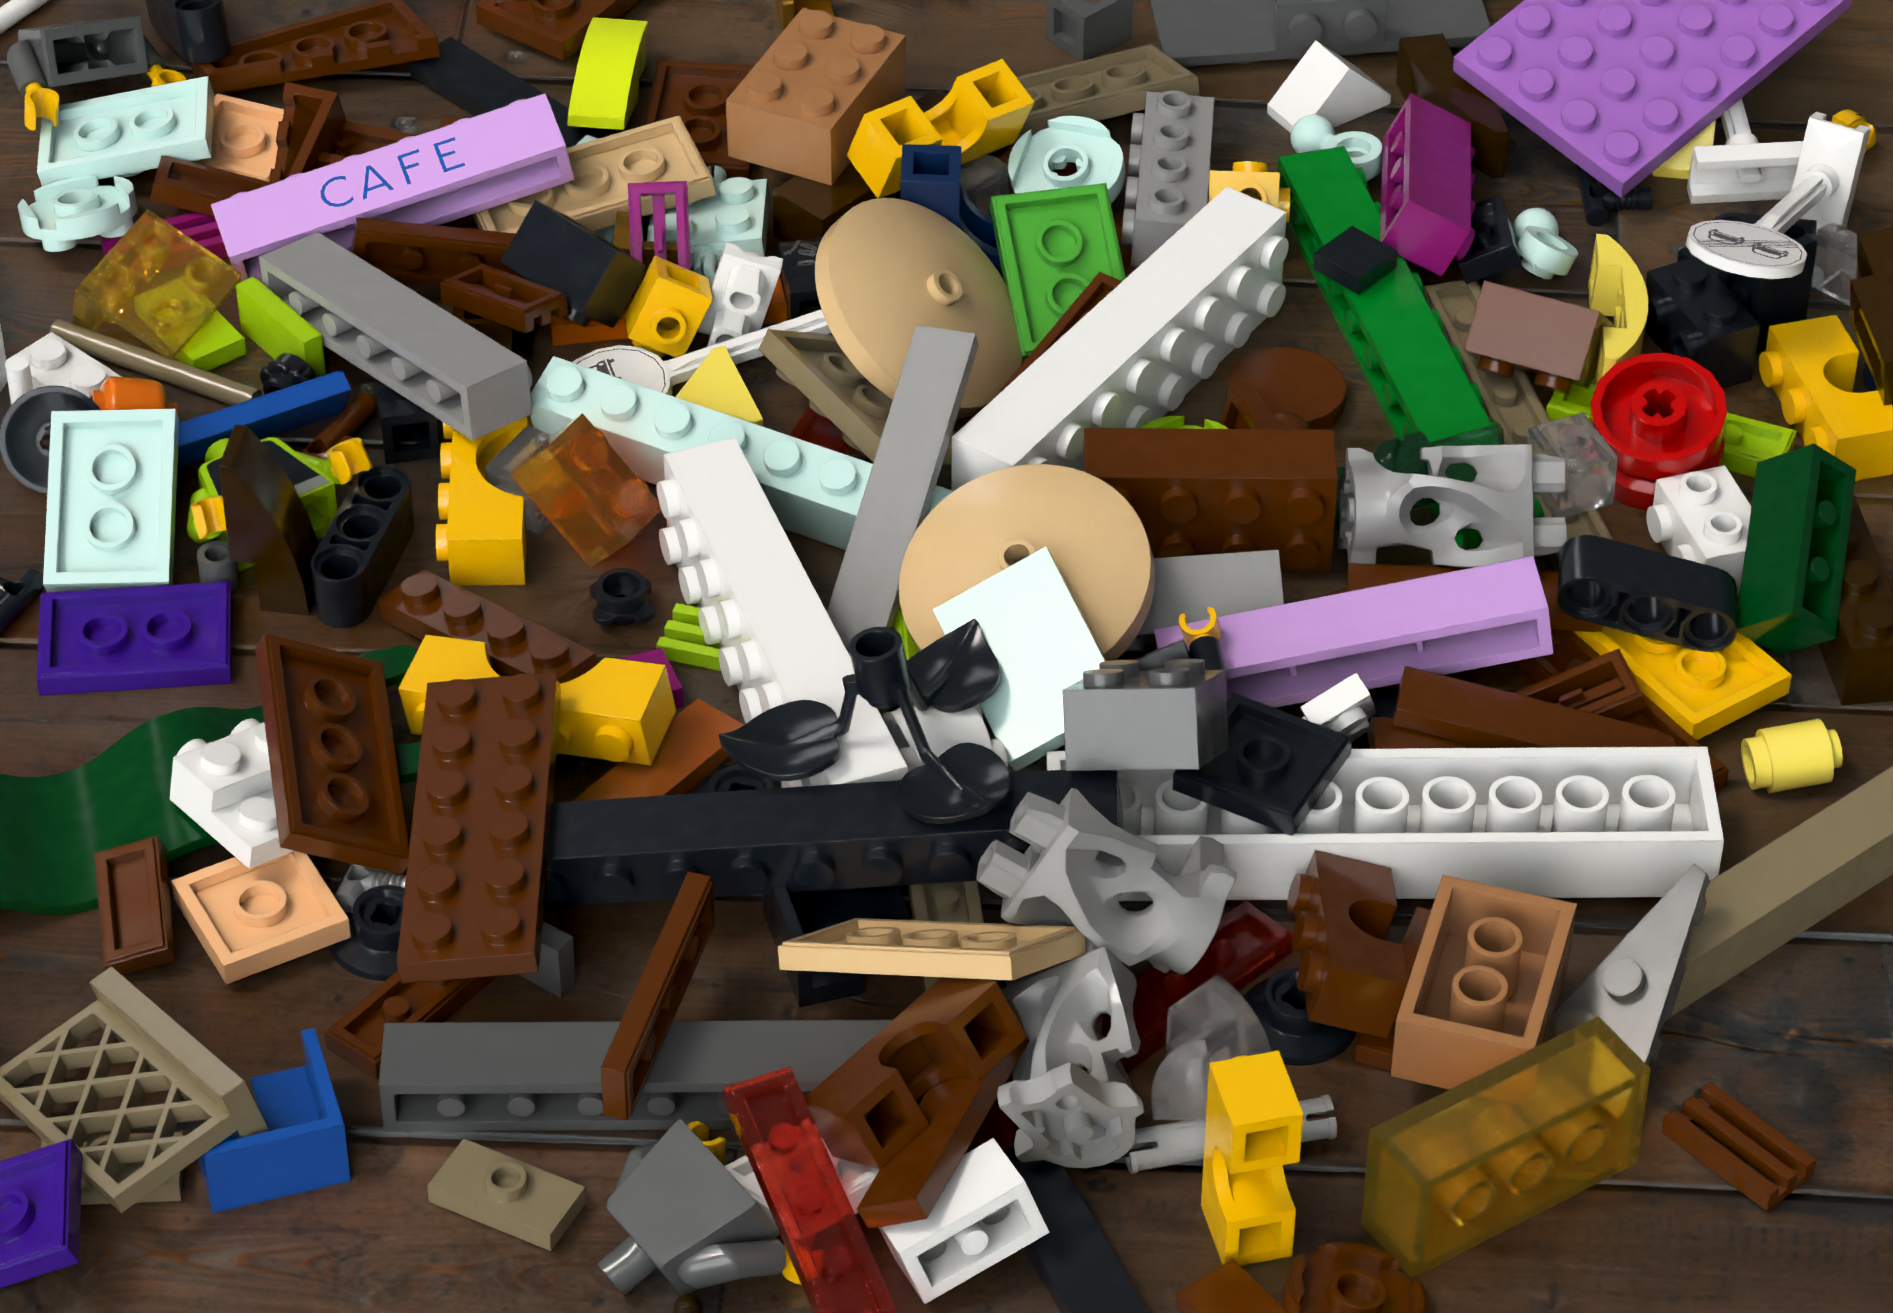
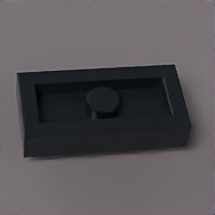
M1499 194L1476 203L1471 216V227L1475 229V236L1464 258L1460 261L1457 260L1466 284L1479 279L1483 281L1497 279L1506 274L1511 267L1521 264L1510 215L1502 195Z

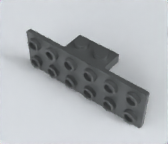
M1149 0V8L1160 51L1184 68L1225 63L1250 64L1254 61L1281 59L1301 60L1315 40L1338 55L1350 57L1366 53L1399 51L1400 38L1442 33L1449 48L1464 49L1491 27L1482 0Z

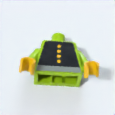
M267 437L260 440L292 482L308 512L317 539L325 535L338 511L335 489L351 481L354 474L373 468L364 444L359 437L345 440L331 447L327 451L328 458L325 460L294 451L278 438ZM228 438L220 439L208 448L205 454L206 463H203L198 469L200 489L190 497L187 532L189 537L199 544L207 543L214 538L228 542L219 473V463L229 441ZM237 562L238 572L255 564Z

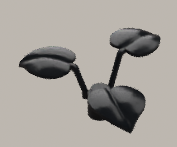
M972 619L939 638L909 660H906L902 637L896 630L889 627H873L856 634L849 643V653L854 674L846 675L842 678L845 693L838 719L834 710L826 704L813 700H798L771 708L756 716L744 726L731 732L719 734L723 750L744 770L759 777L775 781L801 780L823 772L839 760L841 749L836 737L845 735L849 731L857 695H860L874 708L887 709L897 705L900 706L919 756L926 764L906 773L899 784V801L903 809L913 818L935 824L969 820L988 813L992 808H999L1007 801L1011 792V781L1005 763L995 752L982 745L968 742L952 746L937 757L929 747L913 707L916 706L919 711H925L932 705L935 709L942 712H959L982 703L997 690L1001 678L998 661L987 644L976 619Z

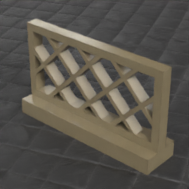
M112 966L89 982L98 1000L0 1067V1101L48 1146L72 1139L82 1153V1177L120 1213H123L230 1135H233L235 1138H241L270 1131L245 1081ZM99 1028L104 1030L99 1045L76 1048L79 1042ZM136 1061L132 1074L107 1077L112 1064ZM91 1067L87 1080L63 1082L67 1070ZM46 1073L42 1085L15 1088L34 1074ZM169 1090L164 1104L140 1106L144 1093ZM124 1096L119 1109L95 1112L99 1099ZM78 1102L74 1115L50 1117L55 1104ZM206 1120V1122L187 1135L173 1136L177 1123ZM157 1125L153 1139L128 1142L132 1128ZM111 1131L107 1145L82 1147L87 1134ZM145 1161L143 1167L119 1184L114 1180L120 1164Z

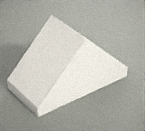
M1315 40L1268 103L1267 114L1290 133L1294 124L1300 118L1312 114L1323 116L1330 121L1333 127H1337L1389 105L1391 94L1358 67Z

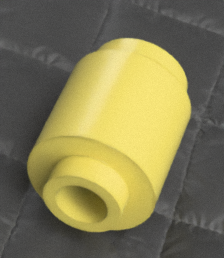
M1821 719L1758 729L1755 737L1745 738L1741 743L1743 769L1752 790L1767 788L1768 793H1776L1830 783L1834 777V768H1840L1843 764L1839 736L1835 729L1826 730Z

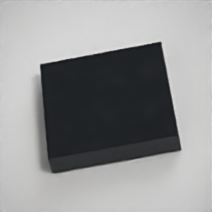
M1233 693L1227 700L1229 749L1200 769L1175 770L1173 773V790L1293 836L1350 756L1352 737Z

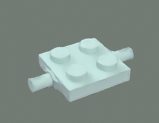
M716 165L714 166V177L712 176L711 166L707 167L713 178L716 195L689 203L691 268H693V272L709 278L710 287L726 242L737 245L744 252L752 251L760 257H765L770 208V193L767 179L750 180L744 177H734L726 180L727 174L725 170ZM676 207L665 210L667 242H677ZM650 214L647 241H654L653 214Z

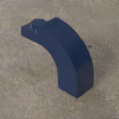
M902 144L900 199L924 206L955 224L981 248L1003 279L992 218L990 215L979 210L968 199L962 187L961 146Z

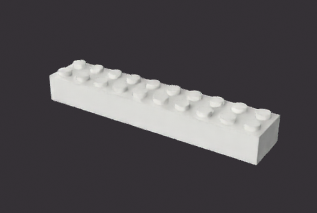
M1708 747L1351 749L1350 756L1293 836L1174 791L1173 773L1175 770H1117L1123 811V830L1158 844L1155 859L1165 871L1173 876L1179 871L1192 846L1200 836L1213 838L1222 843L1223 866L1237 872L1236 881L1226 900H1288L1294 876L1297 873H1306L1314 850L1391 868L1396 899H1435L1442 875L1548 898L1663 897L1694 863L1707 873L1710 881L1719 876L1724 844ZM1047 751L1046 771L1065 770V751ZM1129 892L1122 894L1118 901L1153 900L1145 893Z

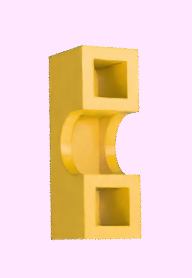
M1000 59L958 76L947 96L936 106L924 113L912 96H908L864 114L846 156L877 199L901 190L902 144L961 146L962 165L1015 143L1032 109L1034 100L1005 61Z
M1830 315L1769 326L1766 351L1761 352L1759 356L1761 379L1766 387H1772L1781 402L1786 422L1789 425L1795 426L1804 441V447L1816 444L1856 469L1855 481L1893 475V405L1884 406L1878 390L1853 393L1859 350L1838 316Z
M1279 1050L1250 1056L1242 1055L1209 1063L1201 1207L1222 1265L1231 1259H1234L1240 1266L1292 1257L1296 1208L1288 1190L1283 1165L1300 1162L1303 1111Z

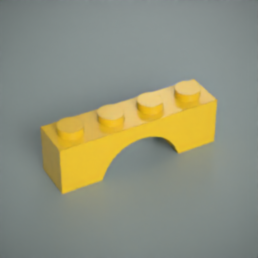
M529 416L473 441L443 422L444 439H452V442L441 443L442 479H450V483L438 484L439 519L447 520V524H436L437 561H448L450 582L457 586L525 585L527 537L524 497L504 492L492 486L489 482L510 468L530 462L532 424Z
M425 635L398 688L411 734L422 735L427 683L454 679L466 680L501 677L491 667L485 642ZM605 657L590 671L560 684L561 701L556 754L604 759L611 762L652 765L676 712L666 665Z

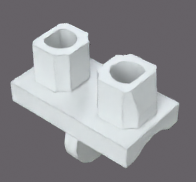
M725 243L711 285L713 300L697 331L710 335L708 347L761 329L781 272L782 258L776 256L760 257L755 252H744L737 245Z

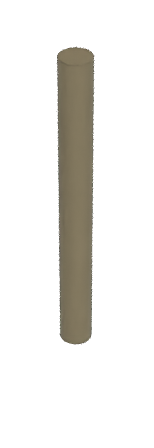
M60 319L53 322L49 333H55L88 355L232 406L263 396L262 391Z

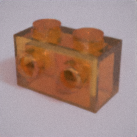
M583 413L547 437L509 473L590 568L628 544L661 511L659 501L649 491L647 484L629 468L610 446L605 435L595 428Z

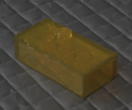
M1597 1016L1369 1130L1361 1224L1388 1254L1401 1262L1400 1267L1412 1279L1414 1275L1418 1276L1637 1164L1651 1068Z

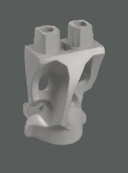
M1532 444L1421 448L1420 460L1427 462L1429 475L1392 472L1381 466L1375 460L1373 453L1362 448H1346L1345 470L1337 483L1339 504L1337 544L1338 549H1347L1348 563L1375 564L1377 548L1406 545L1429 550L1433 566L1473 568L1530 556L1540 557L1557 553L1567 541L1565 517L1533 518V494L1564 492L1565 460L1564 458L1543 454H1532ZM1466 463L1474 467L1476 477L1470 483L1450 479L1445 475V469L1450 464ZM1422 498H1431L1439 504L1438 517L1430 524L1424 526L1415 525L1410 519L1412 507ZM1464 528L1476 529L1479 531L1482 542L1478 548L1465 550L1459 547L1455 541L1457 532Z
M1071 788L1060 804L1027 792L1011 818L1009 833L1031 845L1022 854L998 840L992 841L979 860L976 880L1003 897L1001 918L1008 923L1077 927L1097 947H1106L1120 962L1128 966L1147 960L1154 968L1164 973L1172 970L1183 975L1188 973L1198 963L1212 941L1221 920L1226 898L1236 881L1237 872L1223 866L1222 843L1213 838L1200 836L1192 846L1179 871L1174 876L1169 874L1155 859L1158 844L1133 835L1112 824L1077 789ZM1140 892L1150 896L1153 903L1142 911H1128L1121 907L1118 900L1124 893Z
M1086 936V954L1067 960L1066 963L1052 969L1048 967L1012 981L1007 980V987L1001 989L1030 1040L1012 1071L1013 1081L999 1086L997 1092L999 1108L1020 1128L1016 1131L1014 1149L1016 1157L1021 1162L1046 1160L1068 1168L1103 1166L1121 1158L1131 1149L1135 1143L1136 1117L1144 1113L1142 1099L1133 1090L1129 1077L1120 1061L1123 1057L1129 1058L1137 1054L1141 1044L1133 1017V1002L1137 981L1135 975L1106 947H1097ZM1103 1013L1111 1016V1029L1107 1037H1104L1102 1034ZM1084 1067L1085 1069L1088 1070L1089 1073H1087L1086 1071H1084V1070L1081 1069V1068Z

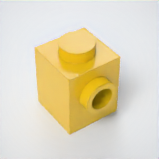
M654 256L625 315L627 335L632 340L635 347H642L658 355L660 358H663L665 354L675 358L685 355L713 300L709 278Z

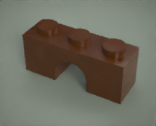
M1314 850L1306 873H1297L1294 876L1288 894L1287 910L1288 912L1295 913L1296 924L1292 938L1293 951L1300 952L1301 963L1297 977V988L1305 992L1308 1021L1380 1038H1388L1409 981L1404 946L1383 940L1397 908L1391 868Z
M941 977L800 1102L833 1157L881 1169L929 1126L927 1119L916 1102L926 1091L941 1082L958 1077L979 1081L1027 1038V1035L996 981Z

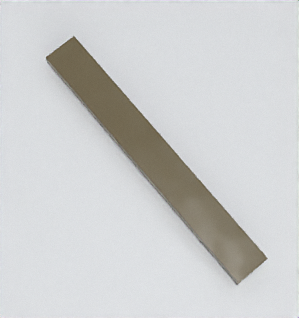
M1465 280L1424 286V298L1430 309L1436 308L1443 324V334L1449 345H1456L1459 349L1463 371L1469 383L1475 382L1480 389L1483 409L1490 421L1495 420L1499 424L1503 445L1532 444V454L1564 458V492L1533 494V499L1537 498L1541 503L1544 517H1565L1567 541L1581 535H1594L1613 540L1526 373L1514 369L1512 377L1505 378L1478 370L1479 359L1473 358L1464 351L1481 293L1479 283L1474 281L1466 284ZM1559 552L1547 555L1554 570L1558 572Z

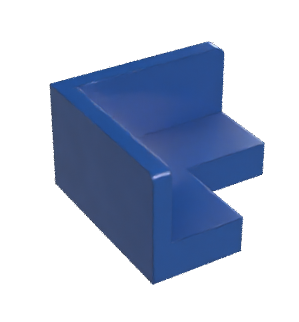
M315 1028L301 1031L305 1066L250 1078L253 1099L270 1131L241 1138H235L233 1135H230L198 1158L212 1213L351 1181L345 1125Z

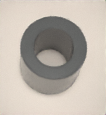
M215 540L203 544L197 551L200 583L231 582V590L233 592L238 587L240 580L237 562L230 561L228 542Z

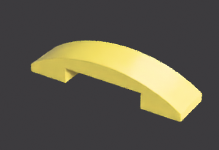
M1596 234L1588 281L1590 309L1600 311L1604 316H1614V325L1616 327L1603 326L1594 376L1595 388L1598 381L1615 364L1641 354L1648 316L1647 288L1637 265L1613 238L1605 234Z

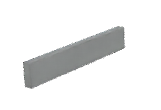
M916 325L827 609V613L848 653L851 639L859 632L873 627L893 628L900 605L899 577L903 558L915 531L927 516L979 346L976 333Z

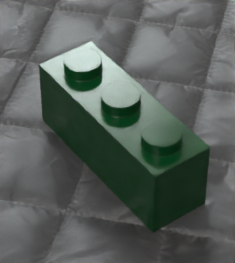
M1816 444L1757 462L1737 610V632L1778 656L1836 638L1856 469Z

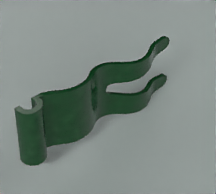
M399 645L365 652L357 656L383 662L387 688L402 682L418 650L409 645ZM262 706L248 709L193 707L173 711L141 724L124 735L97 758L75 769L43 777H18L0 773V910H13L37 915H68L99 908L94 853L157 836L165 846L168 864L193 850L213 844H220L170 800L173 757L177 755L187 742L193 739H202L208 744L229 736L233 729L246 719L253 718L263 723ZM421 742L395 745L401 785L417 781Z

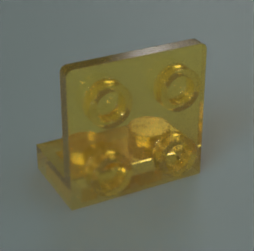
M147 209L75 289L72 324L96 332L105 321L110 324L115 322L166 358L173 359L236 289V284L241 282V273Z

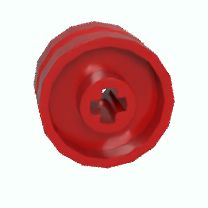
M1665 352L1638 354L1615 364L1598 381L1591 399L1589 456L1591 472L1604 492L1626 506L1647 511L1650 506H1653L1656 479L1723 465L1724 435L1727 423L1725 393L1709 370L1690 358Z

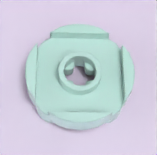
M1081 116L1057 117L1047 121L1049 128L1040 130L1033 136L1030 129L1014 145L1008 161V173L1015 194L1106 183L1111 204L1117 198L1124 185L1126 170L1120 145L1111 138L1110 130L1096 120ZM1067 162L1076 163L1077 172L1070 176H1058L1057 173L1053 172L1054 169H1064Z
M87 175L63 179L44 185L33 191L36 202L28 206L26 201L22 199L18 204L22 230L28 237L42 240L43 249L49 252L69 250L78 244V239L96 235L106 238L127 235L134 230L132 217L138 211L133 184L123 177L113 176L115 186H99L97 175Z

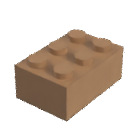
M802 8L726 99L728 156L832 186L851 162L846 155L864 114L900 100L906 92V35L887 31L876 25L862 24L832 16L824 11Z
M1442 875L1396 1018L1391 1077L1527 1107L1570 961L1577 904Z

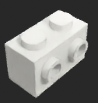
M1723 465L1656 479L1653 506L1647 509L1646 515L1647 526L1652 539L1656 543L1661 542L1668 555L1713 566L1728 572L1735 579L1737 597H1739L1751 505L1726 466Z
M994 1138L964 1154L927 1219L879 1227L895 1261L924 1304L1050 1233L1026 1182Z

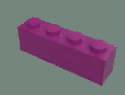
M1412 93L1383 137L1380 241L1397 250L1399 256L1442 276L1453 258L1459 261L1464 258L1475 236V229L1471 227V216L1475 209V201L1471 200V189L1475 181V174L1471 173V162L1475 154V148L1471 146V123Z

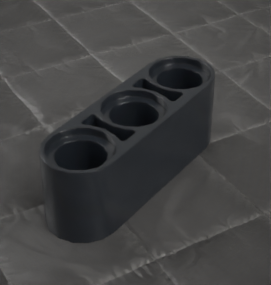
M146 0L150 24L183 60L190 63H208L222 59L231 53L232 46L222 0Z
M390 464L374 465L368 471L360 472L312 557L310 566L315 612L318 619L325 625L334 628H348L356 626L368 618L413 535L415 525L411 481L408 473L402 468Z
M1594 535L1575 536L1566 541L1560 548L1557 601L1560 608L1567 615L1579 620L1697 651H1719L1728 647L1735 640L1738 630L1737 585L1735 579L1728 572L1713 566Z

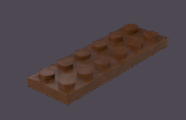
M557 672L517 674L466 680L454 679L427 683L397 956V968L401 983L539 972L561 701V687Z

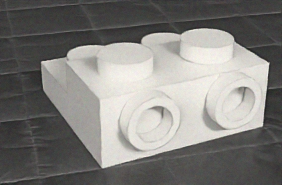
M253 718L246 719L240 722L229 736L208 744L202 739H193L187 742L177 755L173 757L170 800L247 868H254L294 851L280 848L264 722L260 723Z

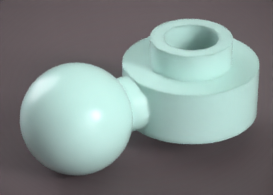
M1315 114L1300 118L1291 130V145L1296 153L1344 146L1355 168L1361 167L1363 169L1367 182L1376 177L1382 170V143L1377 137L1369 133L1350 131L1336 135L1330 121L1323 116Z
M1529 208L1521 212L1513 224L1518 251L1523 257L1521 265L1532 274L1547 280H1551L1554 274L1566 276L1578 256V251L1569 242L1558 236L1559 226L1556 218L1543 208Z

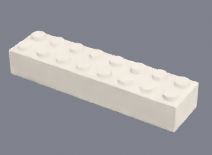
M1230 187L1224 188L952 436L951 490L955 491L962 485L990 472L1019 465L1051 464L1083 471L1084 428H1139L1149 421L1162 418L1169 410L1174 411L1177 409L1185 395L1202 379H1208L1214 373L1218 364L1234 348L1242 347L1253 330L1267 317L1275 316L1280 310L1286 294V288L1282 285L1283 262L1289 248V242L1285 238L1287 212Z
M736 438L664 454L665 480L657 482L659 505L664 517L667 519V527L659 530L661 551L668 565L676 564L679 569V584L685 602L688 605L696 603L697 607H699V624L706 644L720 643L718 657L721 672L728 686L736 685L739 690L740 708L745 723L771 708L798 700H813L826 704L834 710L838 719L845 693L842 678L846 675L854 674L851 657ZM857 695L850 729L845 735L836 737L841 749L839 760L831 767L814 776L801 780L781 781L782 788L895 781L901 780L908 773V766L878 709L872 707L867 700Z

